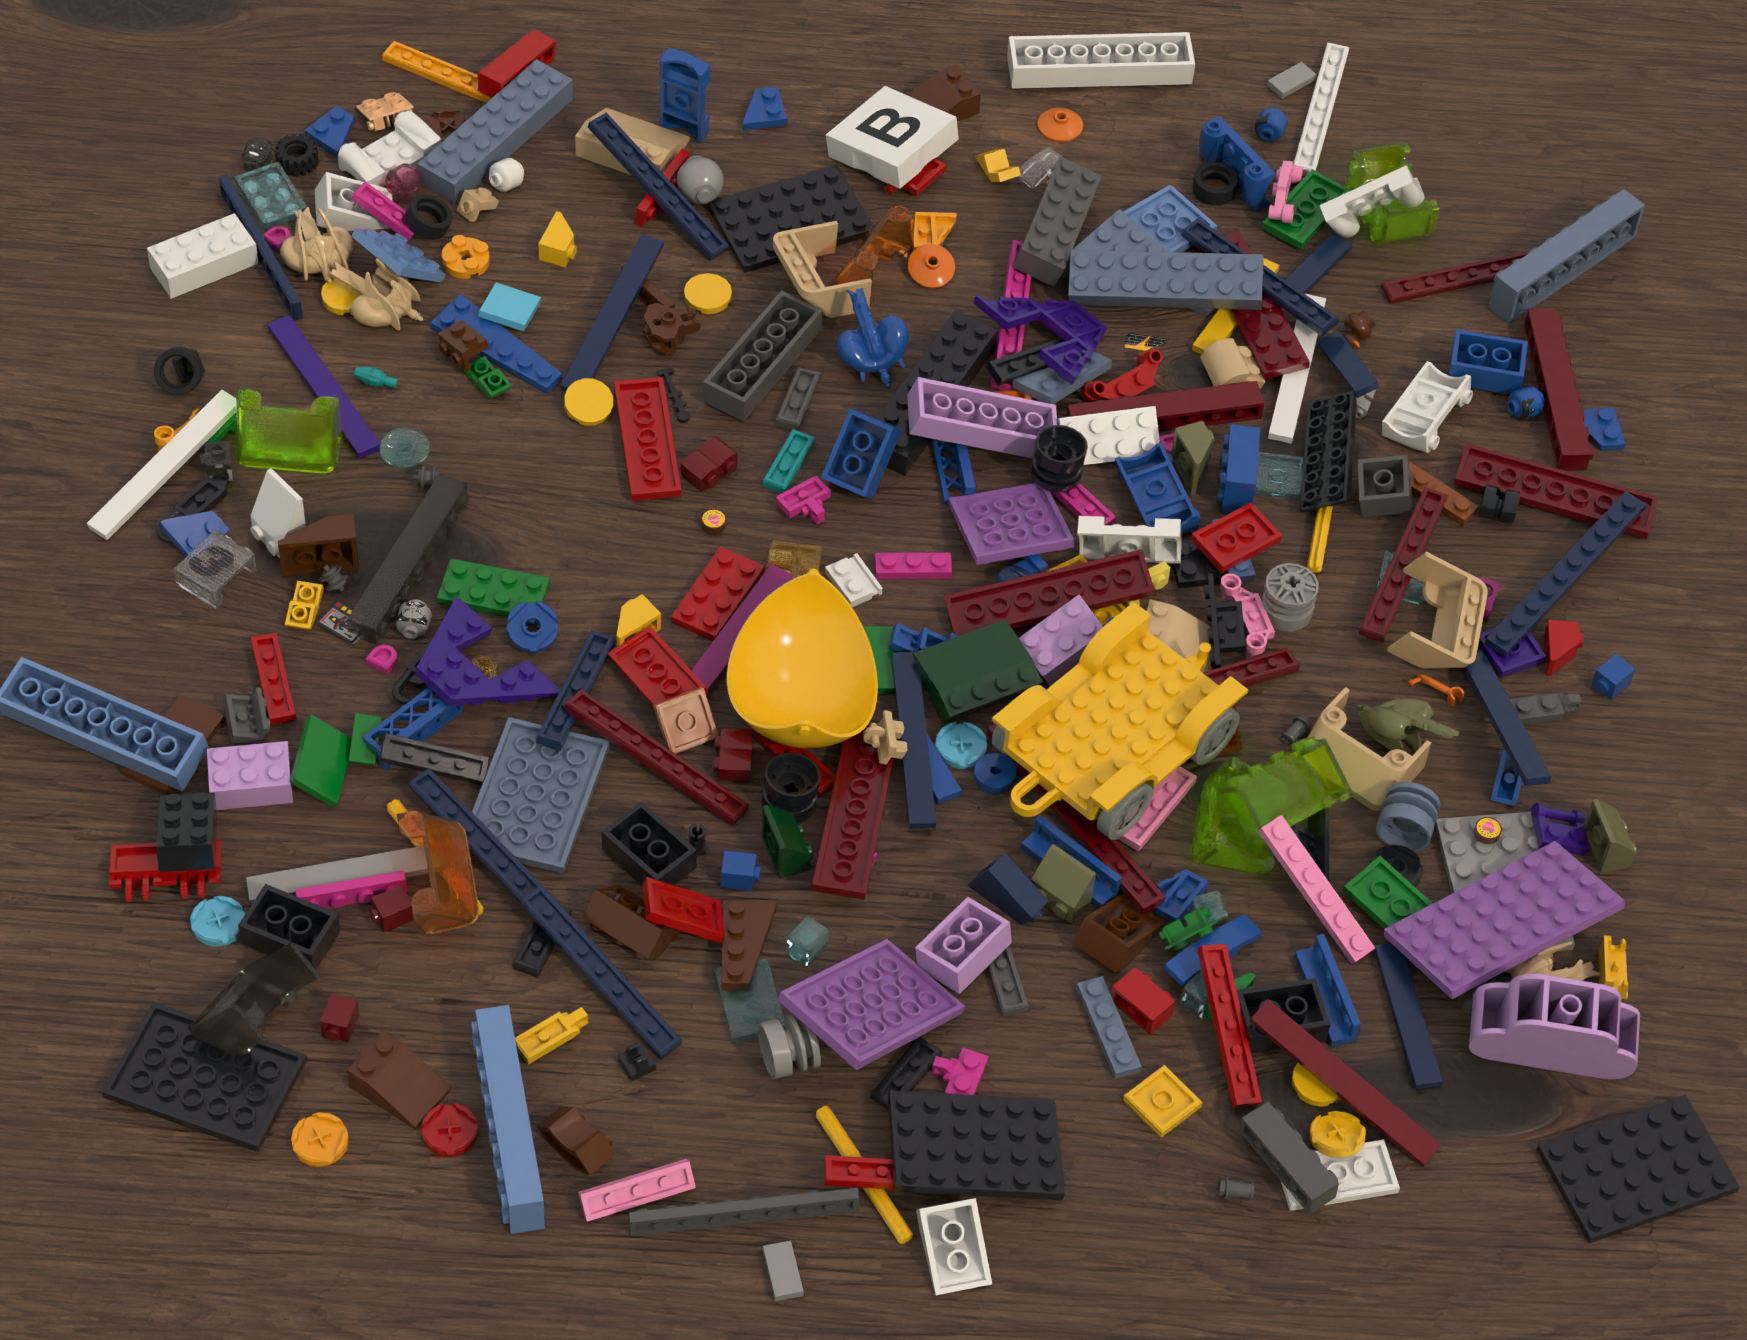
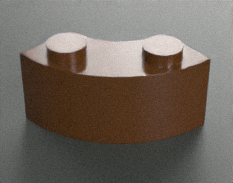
M561 1106L537 1125V1128L552 1148L571 1166L587 1175L594 1173L616 1155L611 1148L612 1142L605 1133L590 1126L577 1108Z

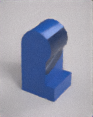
M1039 554L1026 556V559L1013 566L1004 568L998 574L996 580L999 583L1046 572L1048 565Z

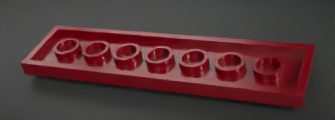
M1239 230L1222 235L1246 253L1252 254ZM1195 246V250L1197 253H1204ZM1262 294V310L1229 309L1245 345L1251 351L1264 380L1309 368L1310 361L1281 307L1273 300Z
M1466 443L1454 481V485L1484 493L1486 484L1500 487L1501 492H1504L1506 489L1519 491L1520 504L1595 524L1626 491L1646 503V507L1623 533L1644 539L1648 537L1658 497L1468 443Z
M1140 549L944 595V601L953 633L960 636L1006 619L1012 629L1040 623L1079 594L1092 611L1155 596V589L1143 551Z
M869 725L857 735L843 741L812 883V891L862 900L866 898L894 758L891 757L887 764L879 763L877 748L864 741L863 732L869 728Z

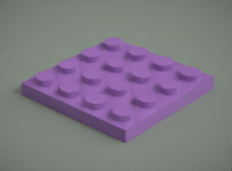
M1036 483L949 498V508L976 565L1074 548V538L1050 491Z

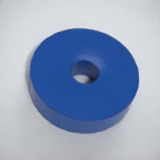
M990 753L982 756L976 762L974 780L982 790L997 794L1006 792L1014 785L1016 766L1009 757L999 753Z

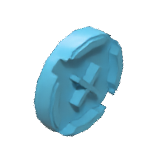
M953 722L942 727L937 734L935 747L946 765L957 769L973 768L978 759L986 755L987 739L985 733L979 727L968 722H963V724Z
M214 896V899L208 901L205 899L193 909L191 914L192 932L196 939L205 945L214 947L226 946L240 937L238 925L245 916V912L240 903L230 897Z

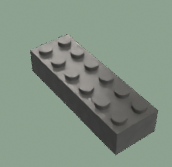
M1059 156L1049 175L1012 264L1013 268L1055 287L1066 267L1071 250L1075 245L1101 180V175Z
M781 290L703 381L702 401L744 422L822 330L823 310Z

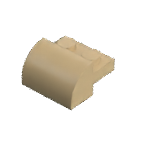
M1233 338L1213 343L1200 356L1214 386L1257 381L1261 389L1265 383L1249 348L1246 346H1236Z

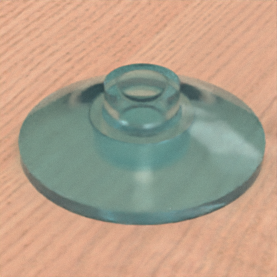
M414 428L394 429L388 432L380 442L382 458L390 465L401 468L420 464L427 458L430 451V443L427 436Z

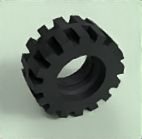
M291 134L292 137L287 135L284 136V140L280 139L275 146L277 167L278 169L280 168L282 173L286 172L288 176L294 174V177H298V174L305 176L306 172L312 173L313 169L317 168L319 161L318 149L314 139L311 140V137L308 135L304 137V134H299V136ZM296 153L304 154V155L299 156V157H292V156H290V155L296 154Z

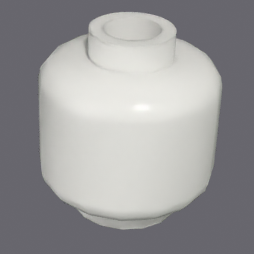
M513 158L500 160L491 165L489 169L491 185L501 192H507L516 188L523 181L524 169Z

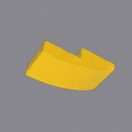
M297 581L293 601H290L285 626L311 630L320 606L324 590L323 585Z

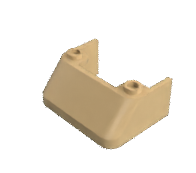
M837 221L776 233L773 237V249L799 295L809 304L823 310L822 315L834 318L854 314L853 303L847 292L848 290L856 293V289L863 288L869 307L872 286L870 278L825 287L815 270L817 265L816 257L835 253L838 231Z
M1426 551L1404 567L1403 572L1424 583L1422 592L1425 600L1437 608L1432 639L1430 641L1410 631L1390 645L1387 651L1422 669L1467 667L1476 659L1488 594L1487 587L1481 579Z
M1345 687L1322 711L1301 749L1300 761L1304 766L1369 809L1381 811L1388 789L1393 784L1399 782H1412L1425 767L1431 742L1427 740L1413 756L1399 749L1389 751L1384 757L1376 754L1341 731L1347 721L1344 711L1350 691Z

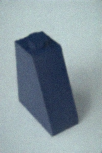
M1006 853L986 866L968 883L971 889L1020 925L1028 920H1031L1032 923L1044 914L1042 908L1049 902Z

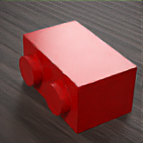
M1136 967L1112 986L1111 996L1115 1006L1149 1035L1173 1015L1175 1001L1167 991L1161 990L1147 974L1141 973Z

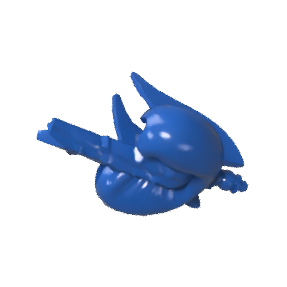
M863 288L856 289V293L848 290L858 327L855 331L846 330L837 337L836 351L844 364L860 372L862 382L865 381L866 373L878 372L883 382L882 384H885L886 388H890L891 380L888 369L896 362L903 368L906 367L902 356L909 342L908 327L899 316L895 315L887 316L882 320H876L878 326H876L872 312L869 311Z

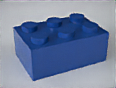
M1456 329L1450 351L1448 375L1461 377L1467 374L1471 376V388L1511 394L1512 391L1521 389L1528 341Z
M850 408L821 478L863 497L874 498L902 429L859 410Z
M1230 424L1229 434H1224L1222 449L1226 450H1221L1219 462L1224 469L1219 470L1218 483H1220L1222 488L1218 487L1217 502L1221 503L1220 513L1230 514L1249 503L1253 504L1257 484L1260 428Z

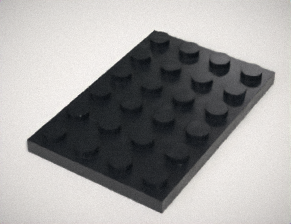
M838 165L719 198L708 203L709 212L744 273L781 262L773 249V237L781 231L837 221L836 246L875 235L873 224Z
M153 1002L103 1089L102 1094L103 1098L259 1152L306 1064L307 1056L306 1054Z
M889 1091L888 1108L895 1192L1063 1200L1065 1190L1055 1100Z
M1686 1095L1538 1144L1536 1149L1588 1243L1737 1193L1740 1188Z

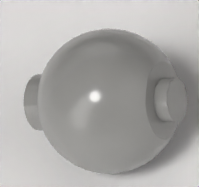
M692 156L680 167L677 174V187L679 192L689 202L707 204L715 200L722 191L724 184L723 173L713 160L701 156Z

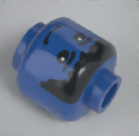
M1266 108L1259 114L1254 129L1259 138L1275 142L1283 136L1288 120L1280 109Z
M1532 386L1512 391L1507 402L1508 412L1520 421L1539 416L1545 406L1543 394Z

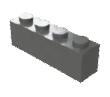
M1268 1101L1242 1117L1240 1134L1308 1214L1336 1198L1339 1186L1336 1175L1324 1167L1318 1154L1306 1146L1300 1133L1288 1125L1283 1113L1279 1109H1275Z

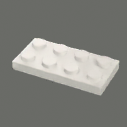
M1156 406L1058 418V425H1065L1076 429L1087 440L1088 450L1084 465L1115 461V458L1119 456L1124 458L1137 457L1146 453L1160 442Z

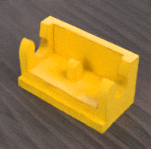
M1604 935L1598 950L1599 984L1616 989L1620 992L1621 999L1627 1000L1626 940L1621 939L1619 945H1612L1611 936Z

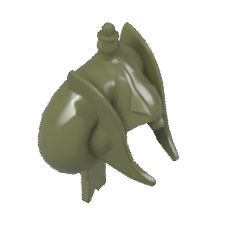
M1399 698L1382 702L1381 705L1373 708L1365 704H1359L1356 707L1359 710V718L1364 729L1373 739L1385 748H1388V751L1394 749L1405 751L1401 740H1405L1413 747L1416 753L1421 747L1419 731L1428 730L1448 739L1459 735V732L1455 729L1433 721L1434 709L1429 703L1420 699Z

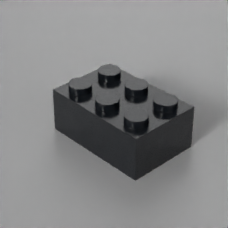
M215 793L160 795L156 843L159 872L212 870L215 868L217 832Z
M642 801L602 831V850L641 885L646 877L675 885L697 868V850Z
M268 884L264 885L238 925L241 944L311 973L316 971L340 933L338 913Z
M1316 978L1237 990L1251 1054L1281 1049L1249 1022L1268 999L1320 1043L1326 1042L1331 1024Z

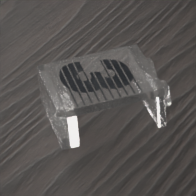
M213 531L174 568L176 584L216 609L223 603L221 589L243 568L252 573L256 571L255 556L249 548L238 545L229 536Z

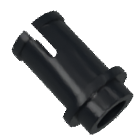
M697 824L690 826L689 839L687 841L697 850V856L702 855L708 848L705 839L706 829L701 824L699 831H697Z

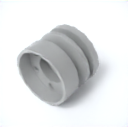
M1286 563L1276 566L1267 575L1261 601L1273 628L1292 632L1301 630L1311 621L1319 591V582L1315 574L1308 568L1299 564Z
M791 1014L786 1015L785 1029L776 1018L758 1023L757 1033L761 1054L766 1069L773 1080L792 1075L793 1062L800 1072L807 1070V1064L811 1069L820 1067L821 1056L818 1036L797 1017L795 1019Z

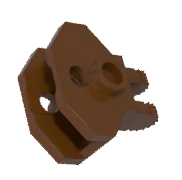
M659 303L648 305L644 314V321L646 323L644 334L652 350L664 355L673 354L676 352L679 342L684 341L685 335L698 332L701 328V323L698 319H694L696 316L694 310L684 309L677 311L676 308H668Z

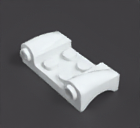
M412 111L400 112L395 119V130L363 149L354 142L342 145L338 153L339 169L349 172L358 181H366L369 184L383 187L389 183V179L390 182L391 179L395 180V169L397 171L396 177L399 178L418 167V163L442 143V139Z
M1406 165L1320 205L1325 221L1335 233L1342 238H1349L1354 236L1360 228L1356 216L1367 215L1372 212L1373 208L1380 205H1389L1395 198L1405 208H1415L1423 202L1424 193L1418 178H1413Z
M1427 361L1382 421V436L1418 451L1429 453L1431 450H1435L1440 440V437L1437 436L1440 424L1455 404L1462 407L1464 404H1469L1472 399L1471 376L1467 374L1461 377L1446 375L1439 371L1431 362Z
M1079 516L1078 536L1080 554L1086 560L1093 561L1142 549L1146 562L1161 563L1165 561L1166 563L1181 564V519L1155 518V527L1145 525L1122 526L1119 524L1108 526L1105 525L1104 517Z

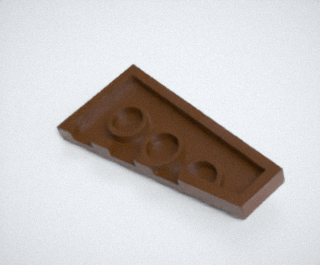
M723 900L725 936L722 940L721 990L750 989L758 966L760 953L763 951L767 933L772 925L773 915L778 907V900Z

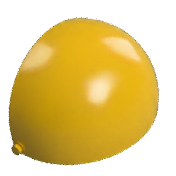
M810 569L807 574L783 584L756 607L744 623L734 642L727 668L728 694L737 713L755 731L782 745L796 748H822L838 744L865 729L875 711L878 694L877 670L866 632L846 598L833 584L822 577L817 569Z

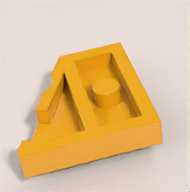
M911 212L913 251L925 244L942 246L956 223L957 213Z

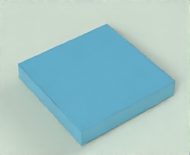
M495 283L480 308L478 317L524 332L540 305L541 297Z

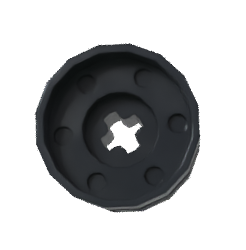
M1052 425L1038 433L1030 467L1031 477L1037 485L1049 491L1065 492L1074 489L1080 483L1088 450L1087 440L1082 433L1065 425Z
M789 752L772 758L766 766L761 798L762 807L770 805L793 814L796 823H801L810 818L816 808L821 773L818 765L811 758L799 753Z

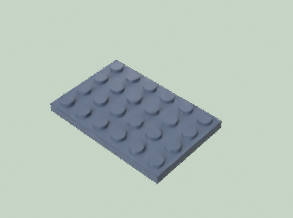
M508 717L472 813L522 864L564 874L609 751L610 741L570 732L560 751L536 743V736L542 725Z

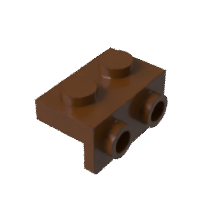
M463 320L453 323L450 327L438 333L440 340L438 346L441 353L445 357L448 356L452 359L457 367L460 366L466 372L471 370L469 358L489 348L487 339Z

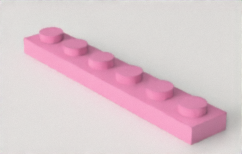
M1280 815L1258 830L1261 837L1351 965L1375 949L1372 942L1283 816Z

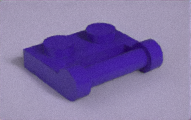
M1541 803L1533 804L1531 816L1539 848L1556 841L1571 854L1584 856L1589 851L1583 825L1585 815L1582 811L1573 810L1568 812L1548 808ZM1545 818L1570 822V826L1548 822Z

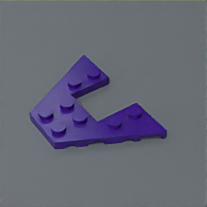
M976 295L974 304L1005 330L1040 320L1050 330L1065 340V342L1041 349L1039 358L1071 385L1079 376L1107 330L1105 325L1075 301L1046 299L1045 303H1035L1031 298L1015 297L1011 299L1002 296L999 297V300H986L980 295Z
M456 597L415 672V675L449 706H462L464 704L482 705L483 701L497 700L498 703H515L520 700L532 702L535 701V698L555 697L556 699L560 692V689L528 660L489 679L467 659L460 650L490 636L492 627L459 597Z

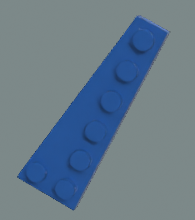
M461 294L430 322L431 329L439 333L450 327L453 323L463 320L487 339L489 348L476 355L480 357L486 356L490 363L545 394H548L562 380V373L499 323L478 317L480 308Z

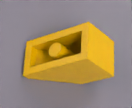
M556 211L538 243L539 260L566 268L570 259H574L577 246L574 245V234L562 213Z
M643 594L635 599L628 600L622 606L617 630V646L649 626L655 632L661 630V613Z

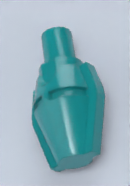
M356 367L354 371V376L369 386L383 387L385 385L396 388L398 379L387 376L386 373L376 367Z

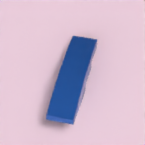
M896 623L892 627L888 648L897 652H917L958 637V635L951 633L948 637H944L926 628H923L919 633Z
M1244 914L1205 935L1165 963L1163 968L1181 986L1203 976L1197 951L1200 946L1226 944L1230 959L1238 955L1242 947L1259 940L1263 932Z

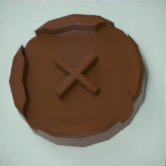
M442 109L432 113V117L427 118L425 123L443 142L466 122L469 117L466 114H460V111L455 109Z

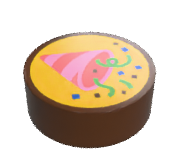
M718 509L705 511L701 516L702 529L710 534L722 532L726 527V515Z
M1491 817L1479 819L1474 828V836L1484 844L1496 843L1502 832L1501 824Z

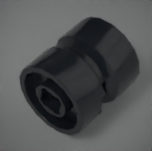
M1486 484L1479 516L1491 519L1498 516L1500 521L1513 523L1518 508L1520 492L1510 489L1501 492L1500 487Z

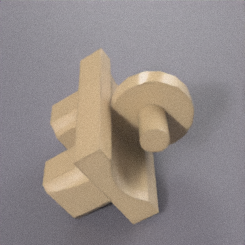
M884 710L882 713L883 719L878 723H871L869 728L863 732V738L866 743L872 744L874 748H877L879 763L887 764L891 757L902 759L908 749L907 742L896 740L900 739L904 733L903 722L893 720L892 712Z

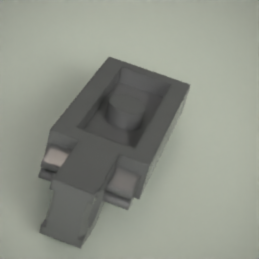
M1564 693L1510 699L1523 725L1563 720L1564 716L1570 715V712L1579 711L1582 703L1579 694H1567L1564 696Z

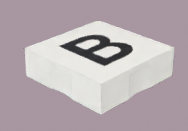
M887 86L880 89L826 134L828 156L850 167L866 171L875 178L899 189L915 177L928 162L938 157L959 139L956 116Z

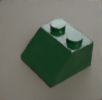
M770 805L763 806L761 837L779 879L809 871L810 859H813V851L809 843L805 844L801 823H796L793 814Z

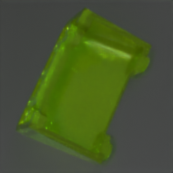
M238 389L236 397V455L241 465L312 473H329L335 469L342 441L339 397H319L313 401L310 410L261 406V395L257 391Z
M1234 756L1208 776L1202 788L1190 854L1191 859L1199 864L1262 876L1265 873H1269L1274 866L1275 860L1271 851L1264 850L1265 841L1258 830L1269 823L1270 813L1283 805L1286 783Z

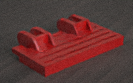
M216 839L215 868L212 870L159 872L156 843L111 845L110 889L122 888V880H125L126 902L133 901L134 888L142 887L143 901L150 900L151 878H153V886L177 885V877H181L182 899L188 898L190 884H198V897H205L206 875H208L209 883L221 882V839Z

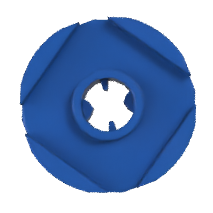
M524 602L517 605L510 612L506 633L510 642L516 648L535 655L548 649L555 642L558 633L557 616L548 605L542 602ZM528 622L530 624L536 622L539 625L537 626L539 630L537 632H529L527 630L528 626L525 625Z

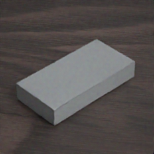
M1300 62L1269 79L1267 86L1283 99L1315 81L1317 74L1303 62Z
M791 1241L763 1246L762 1251L774 1300L780 1301L803 1296L804 1291Z

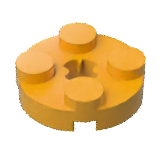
M463 235L454 236L452 241L444 246L441 254L442 264L445 266L446 272L459 279H469L471 275L476 273L479 276L488 269L490 264L488 245L483 241L464 237ZM463 256H469V257H471V258H467L466 260H462V257H463Z

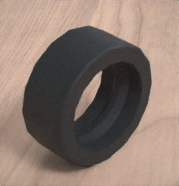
M1208 162L1202 164L1194 175L1193 193L1205 204L1213 206L1227 204L1235 197L1238 175L1232 167L1224 163ZM1219 179L1227 183L1228 187L1214 189L1205 185L1203 181Z
M422 194L417 195L411 200L404 218L408 228L417 236L435 240L440 239L446 234L453 216L451 209L441 199L433 195ZM418 211L432 214L439 223L425 220Z
M173 347L164 351L157 358L154 364V377L157 384L164 391L170 394L182 395L192 391L200 383L203 377V365L200 357L194 351L186 347ZM182 356L191 363L193 375L189 382L183 385H175L168 381L164 374V366L170 358Z

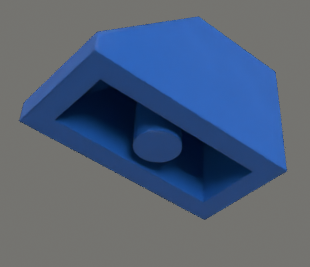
M1502 746L1490 800L1516 806L1522 779L1504 746Z

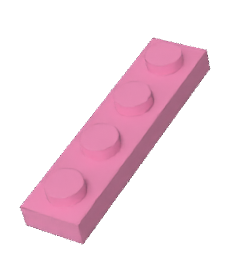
M1179 766L1153 789L1152 800L1142 818L1128 833L1118 840L1139 852L1196 783L1197 776Z
M683 1159L579 1191L578 1194L584 1218L588 1222L696 1188L690 1162L688 1159Z

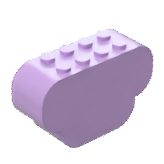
M1524 974L1513 978L1510 983H1488L1476 989L1472 1000L1469 1049L1476 1056L1488 1060L1594 1078L1621 1079L1632 1075L1638 1066L1640 1012L1629 1004L1621 1003L1620 992L1607 985L1544 974Z

